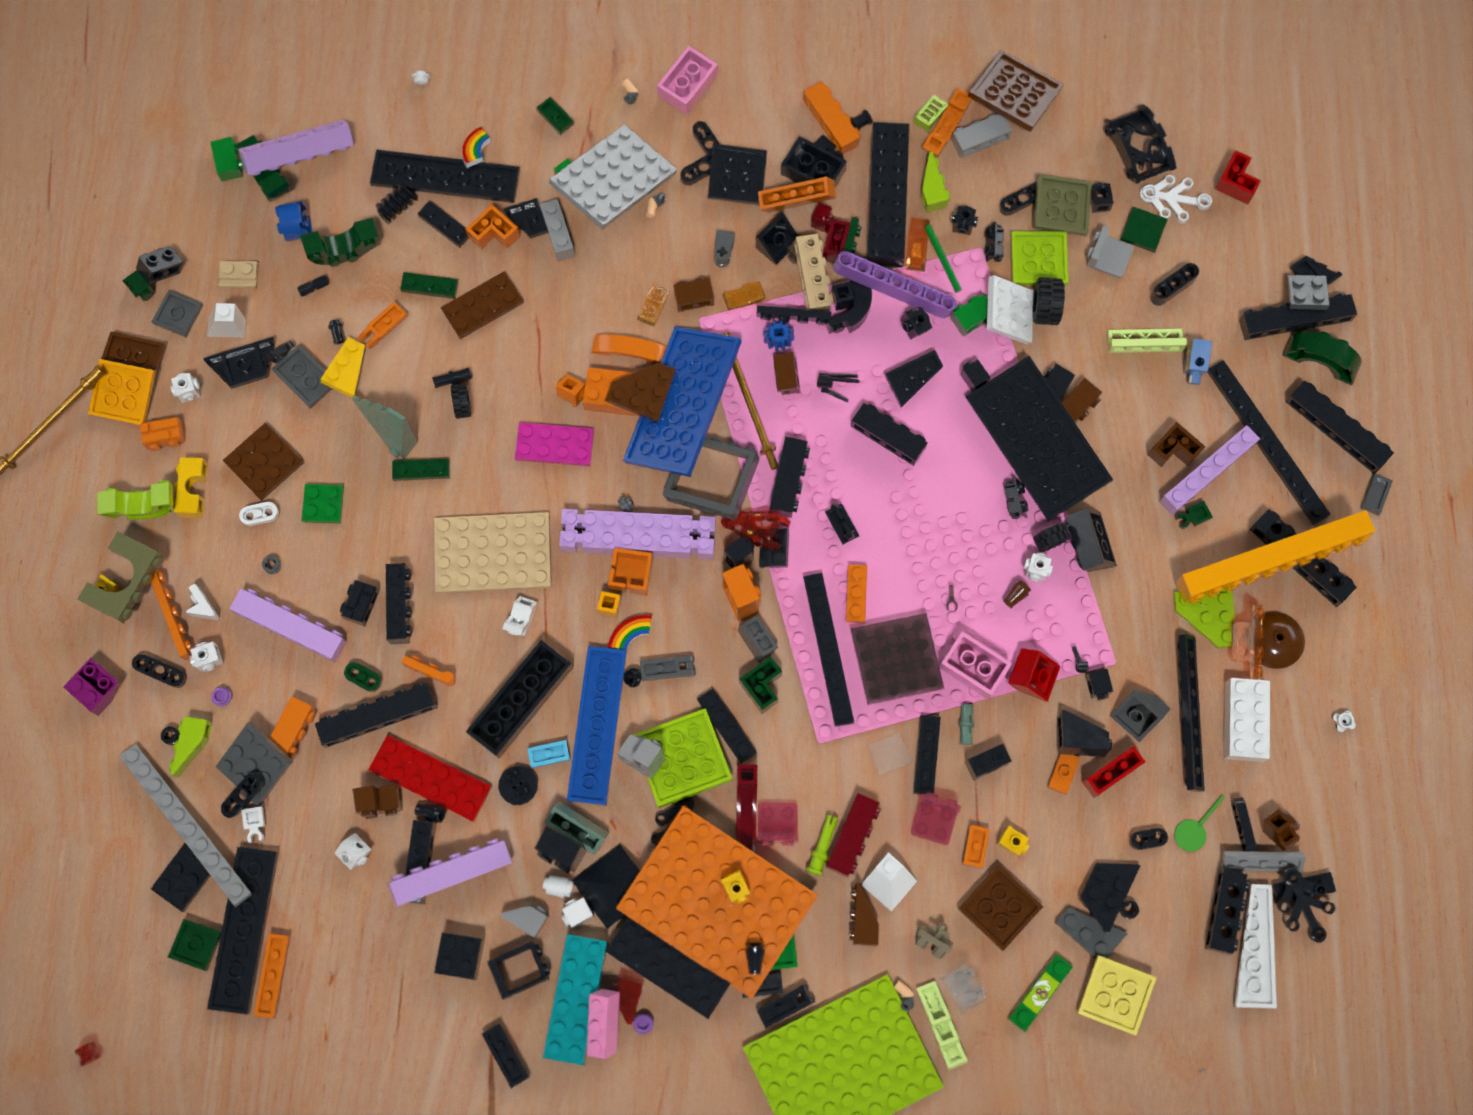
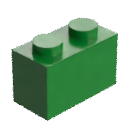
M227 137L211 141L215 167L220 180L224 182L243 177L242 170L244 168L241 159H239V152L235 147L237 143L234 142L233 138Z
M985 294L979 297L976 295L966 305H959L953 310L951 320L963 337L987 323L988 299Z

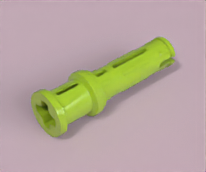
M826 815L816 850L811 852L812 859L809 867L805 870L819 877L823 876L822 869L825 861H828L829 858L827 851L837 821L839 820L834 817L830 824L831 815Z

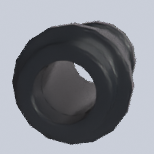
M332 320L328 326L332 333L334 345L345 343L342 331L343 323L340 320Z

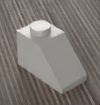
M537 905L535 908L527 906L503 912L500 917L534 938H537L549 918L545 915L547 911Z

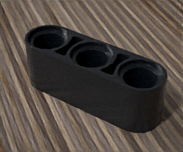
M1188 263L1156 285L1150 296L1151 302L1156 306H1161L1192 285L1199 275L1198 266ZM1185 272L1192 274V277L1186 275ZM1171 282L1176 283L1178 287L1173 286ZM1157 292L1162 293L1164 297L1158 296Z

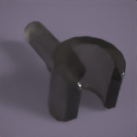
M949 585V602L945 606L947 611H949V603L955 605V611L958 608L957 602L954 601V585Z

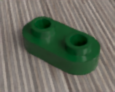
M350 663L344 669V675L348 681L368 692H375L381 687L382 680L380 676L359 663ZM357 670L358 675L352 676L353 671ZM374 679L375 684L370 686L369 681Z

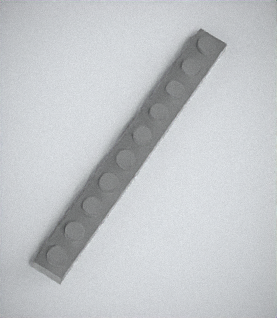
M135 744L120 754L121 760L234 907L252 895L138 746Z

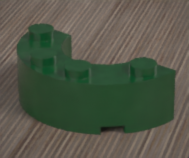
M252 135L237 143L235 147L238 151L240 148L261 143L262 140L258 141ZM279 168L276 170H263L261 174L252 175L269 202L289 192L288 187H290V184L285 176L279 175Z
M369 218L354 222L349 230L339 235L323 236L316 231L300 235V239L309 261L318 265L336 267L347 261L350 263L355 262L359 259L358 257L375 248L379 235L373 219Z
M1298 331L1290 337L1282 355L1298 363L1313 361L1323 364L1334 372L1335 379L1351 386L1362 364L1360 355L1349 346L1346 340L1331 337L1327 332Z

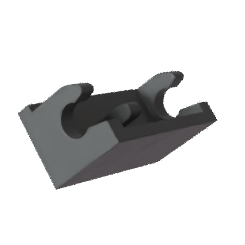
M758 615L741 624L738 632L758 663L763 661L766 656H771L778 649L777 644Z

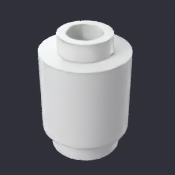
M550 874L549 878L545 877L543 889L546 890L545 894L561 898L571 896L573 881H569V878Z

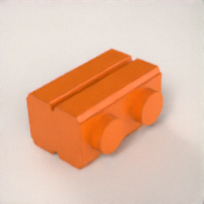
M178 417L140 424L142 444L147 450L158 451L164 446L178 447L179 443L185 442L183 423Z

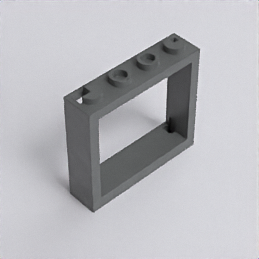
M705 438L702 447L747 459L730 506L675 491L681 475L673 473L670 474L662 495L669 502L737 521L760 458L752 448L746 447L743 449L734 443L729 442L725 444L716 438Z

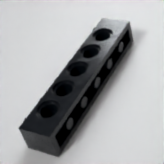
M1270 509L1249 529L1265 545L1297 534L1291 525L1285 524L1280 516ZM1271 527L1276 528L1278 534H1274L1271 531ZM1318 557L1311 560V563L1300 566V564L1293 566V569L1335 607L1342 604L1357 588L1351 578L1344 576L1335 564L1329 563L1325 558L1318 560ZM1315 566L1321 568L1322 574L1315 570ZM1330 579L1336 582V587L1330 584Z

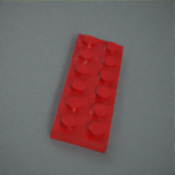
M389 735L384 739L368 769L435 804H440L445 809L472 822L477 818L492 789V786Z

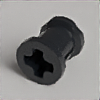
M866 109L858 116L850 118L852 126L859 131L867 124L871 125L873 122L871 115Z

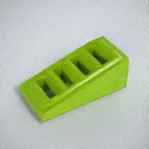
M933 95L914 117L913 123L929 132L948 107V103ZM934 101H935L936 103H938L939 105H941L942 107L940 108V107L936 106L935 104H933Z

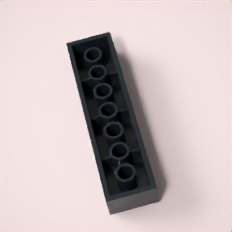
M873 122L866 260L882 267H903L905 259L910 124Z

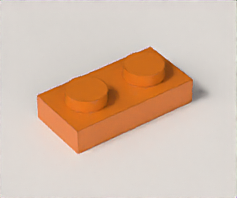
M974 825L969 826L962 865L983 868L990 829Z

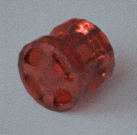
M95 1042L85 1044L75 1050V1054L80 1058V1066H85L100 1058V1054L95 1050Z

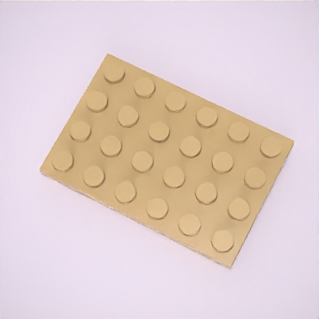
M549 512L434 518L436 594L551 588Z

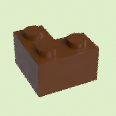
M1176 422L1154 445L1148 456L1161 467L1173 455L1189 466L1206 446Z
M396 784L378 788L371 785L353 789L355 811L360 816L366 817V819L378 818V814L384 813L385 816L396 815L397 811L402 810L400 789Z

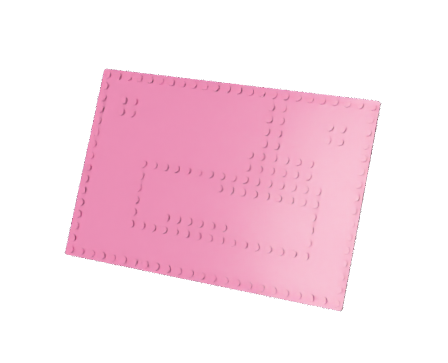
M981 248L946 256L962 288V291L955 293L939 258L892 269L896 273L954 297L957 302L956 307L966 305L976 295L979 297L985 294L988 299V282L991 275ZM851 280L844 281V282H840V283H836V284H832V285L828 286L829 293H831V291H832V286H833V285H838V284L846 283V282H849V281H851ZM872 289L869 315L865 322L854 332L849 333L845 327L840 333L833 332L829 334L826 328L827 325H817L816 322L808 321L807 324L798 323L797 320L783 322V325L786 323L790 324L789 328L794 329L792 335L795 336L794 341H791L792 346H786L785 351L779 348L778 352H776L775 347L769 349V343H764L763 331H766V325L772 326L773 320L779 324V319L761 320L760 317H757V305L806 310L803 292L699 319L701 331L722 335H724V332H729L730 336L741 339L742 343L736 358L770 446H776L773 454L778 468L785 436L808 441L807 447L810 448L809 458L804 459L803 465H806L805 476H801L799 482L803 483L801 495L797 494L796 501H799L797 513L793 512L792 518L769 513L778 468L771 470L766 455H760L763 447L732 368L721 395V402L733 443L739 448L745 449L749 447L754 449L760 458L747 492L753 515L762 514L761 516H754L759 536L761 529H789L788 568H769V572L818 743H826L919 718L921 715L926 716L960 707L963 704L986 700L987 698L939 668L962 631L1012 663L990 698L1018 691L1009 685L1008 681L1021 648L1041 651L1060 665L1061 668L1056 681L1083 674L1076 671V660L1072 651L1074 646L1077 647L1081 661L1088 662L1087 672L1113 666L1116 663L1088 573L1083 571L1078 565L1077 558L1079 557L1072 545V533H1070L1071 538L1067 542L1045 552H1039L1033 539L1036 534L1059 523H1065L1066 525L1068 522L1066 517L1068 512L1065 511L1048 522L1025 488L1023 497L1029 507L1027 512L1028 518L1019 515L1020 518L1012 519V516H1009L1007 503L1014 501V498L1006 499L1005 482L1013 481L1014 483V478L1019 481L1020 479L965 398L972 391L960 376L963 365L978 359L991 377L990 380L1019 362L1012 339L987 330V323L963 337L951 320L953 312L947 318H940L926 312L933 328L910 340L907 332L903 330L901 319L906 316L905 313L913 308L916 311L919 309ZM833 303L827 311L832 312L831 319L847 313L851 308L836 311ZM936 350L943 364L942 369L900 408L884 374ZM794 352L797 358L801 393L781 395V392L777 391L773 355ZM819 373L857 374L858 378L850 379L860 380V383L834 381L833 387L828 388L847 398L848 402L828 393H823L821 388L817 387ZM863 403L875 406L878 412L891 416L897 424L907 426L910 432L915 435L919 434L926 439V442H928L927 447L915 466H912L851 427V421ZM737 457L742 473L747 459ZM836 503L838 505L842 503L859 534L858 538L842 545L825 514V511L831 509L830 507ZM1033 553H1043L1048 556L1047 558L1052 559L1050 563L1053 566L1050 577L1047 576L1043 582H1035L1024 577L1026 569H1023L1025 561ZM848 564L867 565L865 623L846 622ZM818 573L823 574L854 718V724L840 727L834 726L803 576ZM1021 580L1031 591L1029 596L1011 609L1003 600L1013 584Z

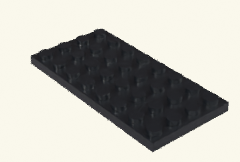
M1030 356L965 396L1048 522L1113 481V478Z

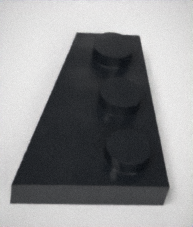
M933 350L884 374L900 408L942 369L943 364L936 350Z

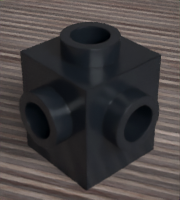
M958 206L957 212H953L951 223H954L952 232L971 235L972 228H976L978 217L975 216L976 209H972L969 206Z
M913 308L905 313L906 316L901 319L903 330L907 332L910 340L933 328L930 318L923 308L917 311Z

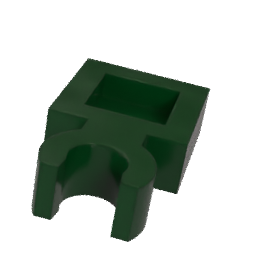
M1202 501L1187 508V514L1181 513L1175 519H1184L1185 524H1182L1180 528L1185 529L1191 522L1195 527L1211 520L1213 516L1205 501Z

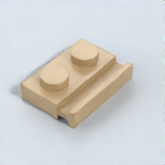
M220 261L219 288L257 289L258 262Z

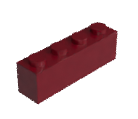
M857 793L826 869L847 878L849 874L854 875L858 865L855 863L857 855L862 856L866 846L862 843L865 837L869 838L873 827L870 824L873 819L877 820L881 809L878 806L880 802Z

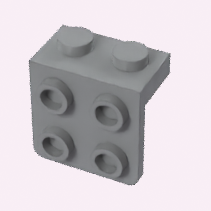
M1103 226L1101 232H1096L1093 240L1096 242V245L1089 250L1087 257L1090 260L1087 266L1117 278H1122L1134 247L1107 236L1110 228Z

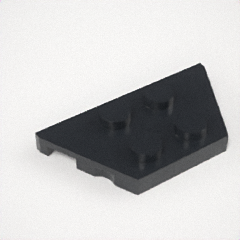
M273 337L203 359L233 389L268 378L271 364L266 366L262 359L274 349L275 339Z
M1096 863L1080 895V902L1084 907L1088 908L1090 915L1094 920L1098 921L1107 935L1140 868L1138 864Z

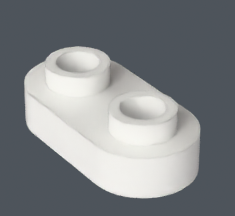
M264 502L244 507L239 513V518L246 526H255L275 521L279 515V510L274 503ZM271 510L272 514L267 516V512ZM249 515H253L251 520H248Z

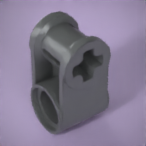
M716 231L714 262L719 267H726L730 263L735 232Z

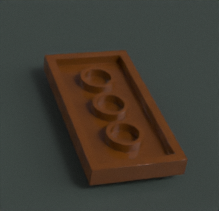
M504 271L442 306L441 310L459 339H462L524 302Z

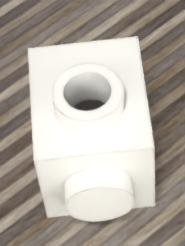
M584 898L578 901L573 899L564 904L565 908L562 909L564 914L561 915L566 926L570 925L572 928L594 917Z

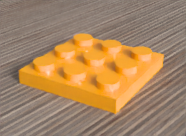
M99 359L98 367L105 375L94 385L88 414L138 425L145 423L156 371Z

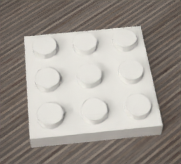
M990 276L988 282L987 330L1026 345L1032 343L1033 291L998 276Z

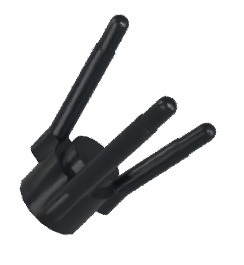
M819 373L817 387L821 388L823 393H828L848 402L847 398L828 388L833 387L834 381L860 383V380L850 379L858 378L857 374Z

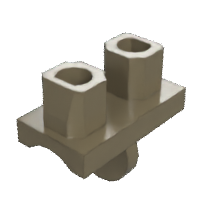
M942 923L940 927L932 924L930 929L922 924L919 928L915 944L925 949L929 942L933 943L936 946L931 954L936 958L941 959L946 953H950L953 943L947 940L950 934L944 931L946 924Z

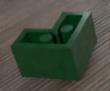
M771 656L739 678V684L761 714L778 703V698L769 685L782 676V670Z

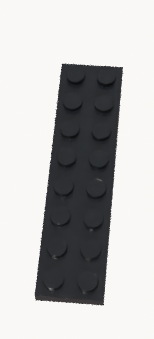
M376 150L370 184L371 186L398 189V185L401 184L410 191L515 203L520 167L480 162L467 168L464 161L459 159Z
M237 847L233 870L252 895L236 907L227 899L207 1010L249 1015L279 852Z

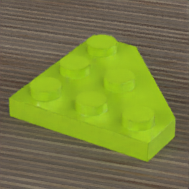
M1227 590L1220 592V595L1212 598L1206 596L1202 598V601L1195 604L1190 602L1184 604L1180 592L1175 591L1173 593L1175 613L1188 621L1190 626L1211 641L1213 646L1216 648H1236L1238 646L1232 591L1227 592Z

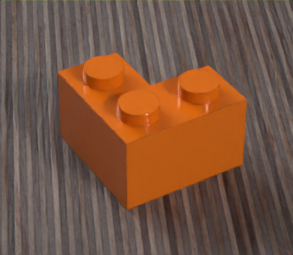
M492 204L466 228L468 238L480 249L485 247L494 237L508 249L520 237L518 227Z

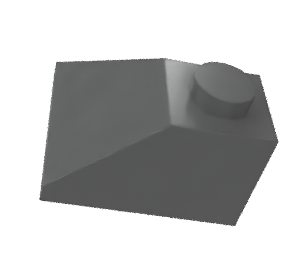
M1134 690L1110 716L1140 742L1165 717L1170 708L1157 696Z

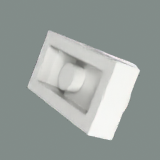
M196 584L188 587L192 592L189 596L196 605L188 609L186 613L192 617L216 621L220 619L201 588Z

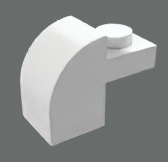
M519 596L513 604L510 617L504 622L503 629L512 635L525 636L533 620L538 602Z

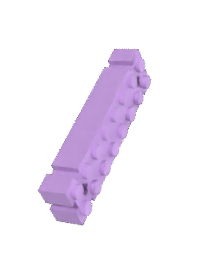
M562 509L561 525L565 531H560L559 547L561 552L577 553V548H583L584 553L613 554L614 548L652 553L653 557L691 558V554H698V559L714 560V539H710V537L715 538L716 517L700 516V521L693 520L691 515L585 510V515H582L575 509ZM579 529L584 530L582 534H578ZM693 535H698L697 540H693Z

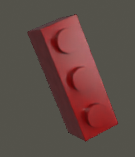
M1133 746L1082 783L1092 797L1095 798L1146 761L1135 746Z

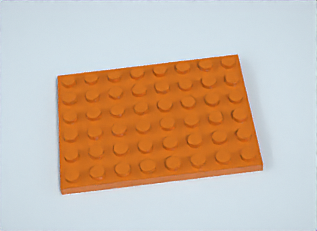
M683 806L616 909L752 999L818 895ZM740 870L750 894L747 895L748 899L737 904L736 901L731 902L721 878ZM738 884L734 885L733 891L739 892L740 886ZM757 942L763 944L765 954L761 974H749L745 953L748 943Z

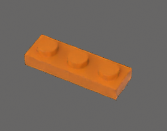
M848 564L847 623H865L867 565Z

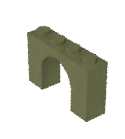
M117 531L108 549L132 563L134 575L131 583L122 591L106 592L87 582L78 600L124 624L131 617L134 605L141 600L144 588L151 583L154 571L161 566L163 555Z

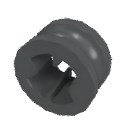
M271 555L263 559L262 567L268 574H276L281 569V563L275 556ZM270 561L276 563L273 565L272 569L267 567L268 565H270Z

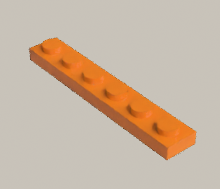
M156 569L152 575L151 583L179 656L186 661L192 656L190 651L192 646L188 640L186 641L184 637L186 630L182 623L179 624L177 619L179 612L176 606H172V594L169 589L165 588V576L162 571L159 572V569Z

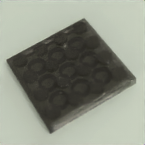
M926 613L850 629L867 705L944 689Z

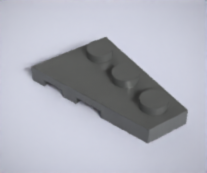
M1069 907L1055 922L1094 959L1097 958V955L1108 958L1128 934L1112 927L1107 935L1096 919L1094 920V918Z

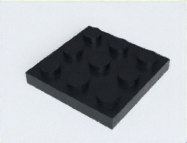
M713 144L707 199L760 205L758 191H763L767 150Z

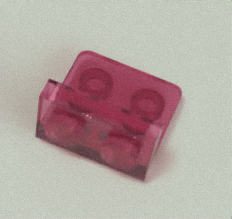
M927 792L926 795L922 794L911 828V834L941 845H948L961 805H958L957 801L953 799H938V795Z
M759 803L758 843H762V846H774V843H782V846H794V843H798V806L796 803Z

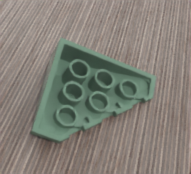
M353 396L352 400L390 449L389 453L396 458L400 456L405 459L418 442L406 418L388 406L383 409L381 404L374 402L372 405L369 400L362 398L359 401L357 396Z

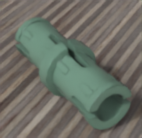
M969 704L961 705V722H959L961 745L973 744L972 732L975 723L973 722V705Z

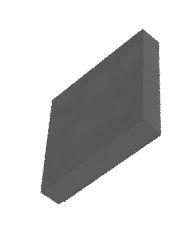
M168 290L152 323L186 338L203 305Z

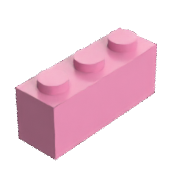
M601 989L590 994L587 1056L606 1059L617 1053L620 992Z

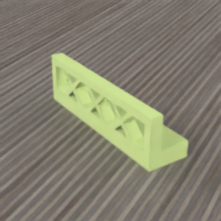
M1182 329L1107 331L1109 353L1183 352L1187 346V340L1183 338ZM1169 334H1178V338L1167 337ZM1112 335H1119L1123 339H1112ZM1132 335H1138V336H1139L1140 338H1142V339H1129V338H1130ZM1150 335H1157L1159 337L1148 339Z

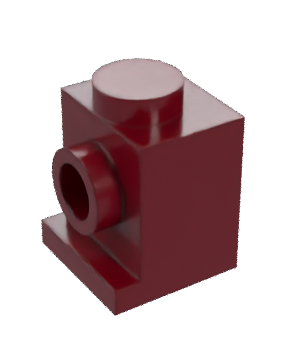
M819 202L812 216L811 227L828 234L832 219H835L834 215H832V207Z

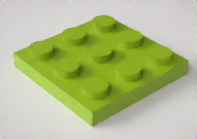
M1012 231V282L1020 286H1035L1039 277L1060 278L1063 280L1064 286H1068L1067 232Z

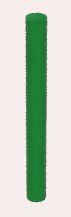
M931 224L925 226L924 229L955 293L962 291Z

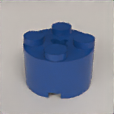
M303 201L275 207V212L280 222L277 223V229L279 234L284 235L285 241L299 240L300 235L312 233L310 215H306L304 210L308 209Z

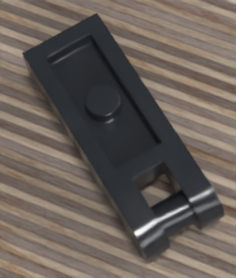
M807 984L756 1010L765 1029L816 1002L814 997L810 996ZM801 994L804 1001L798 1003L795 996Z

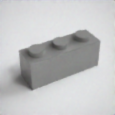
M992 114L983 121L978 120L968 127L956 129L953 132L951 141L961 159L1009 140L1012 130L1005 117L999 114Z
M555 199L540 204L542 216L557 261L575 257L574 248L558 200Z

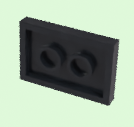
M184 843L150 889L181 912H185L211 875L188 845Z

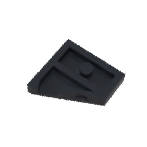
M537 198L503 209L505 214L530 239L548 233Z
M1308 256L1303 257L1290 267L1295 275L1326 276L1327 286L1343 275L1339 271L1336 273L1328 269L1327 265L1318 263Z

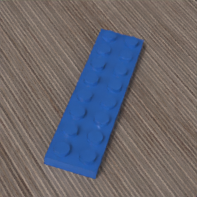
M588 646L567 794L568 802L607 806L627 650Z

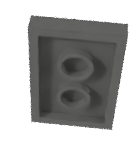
M300 344L271 369L310 409L332 390V388L322 384L320 380L326 370Z

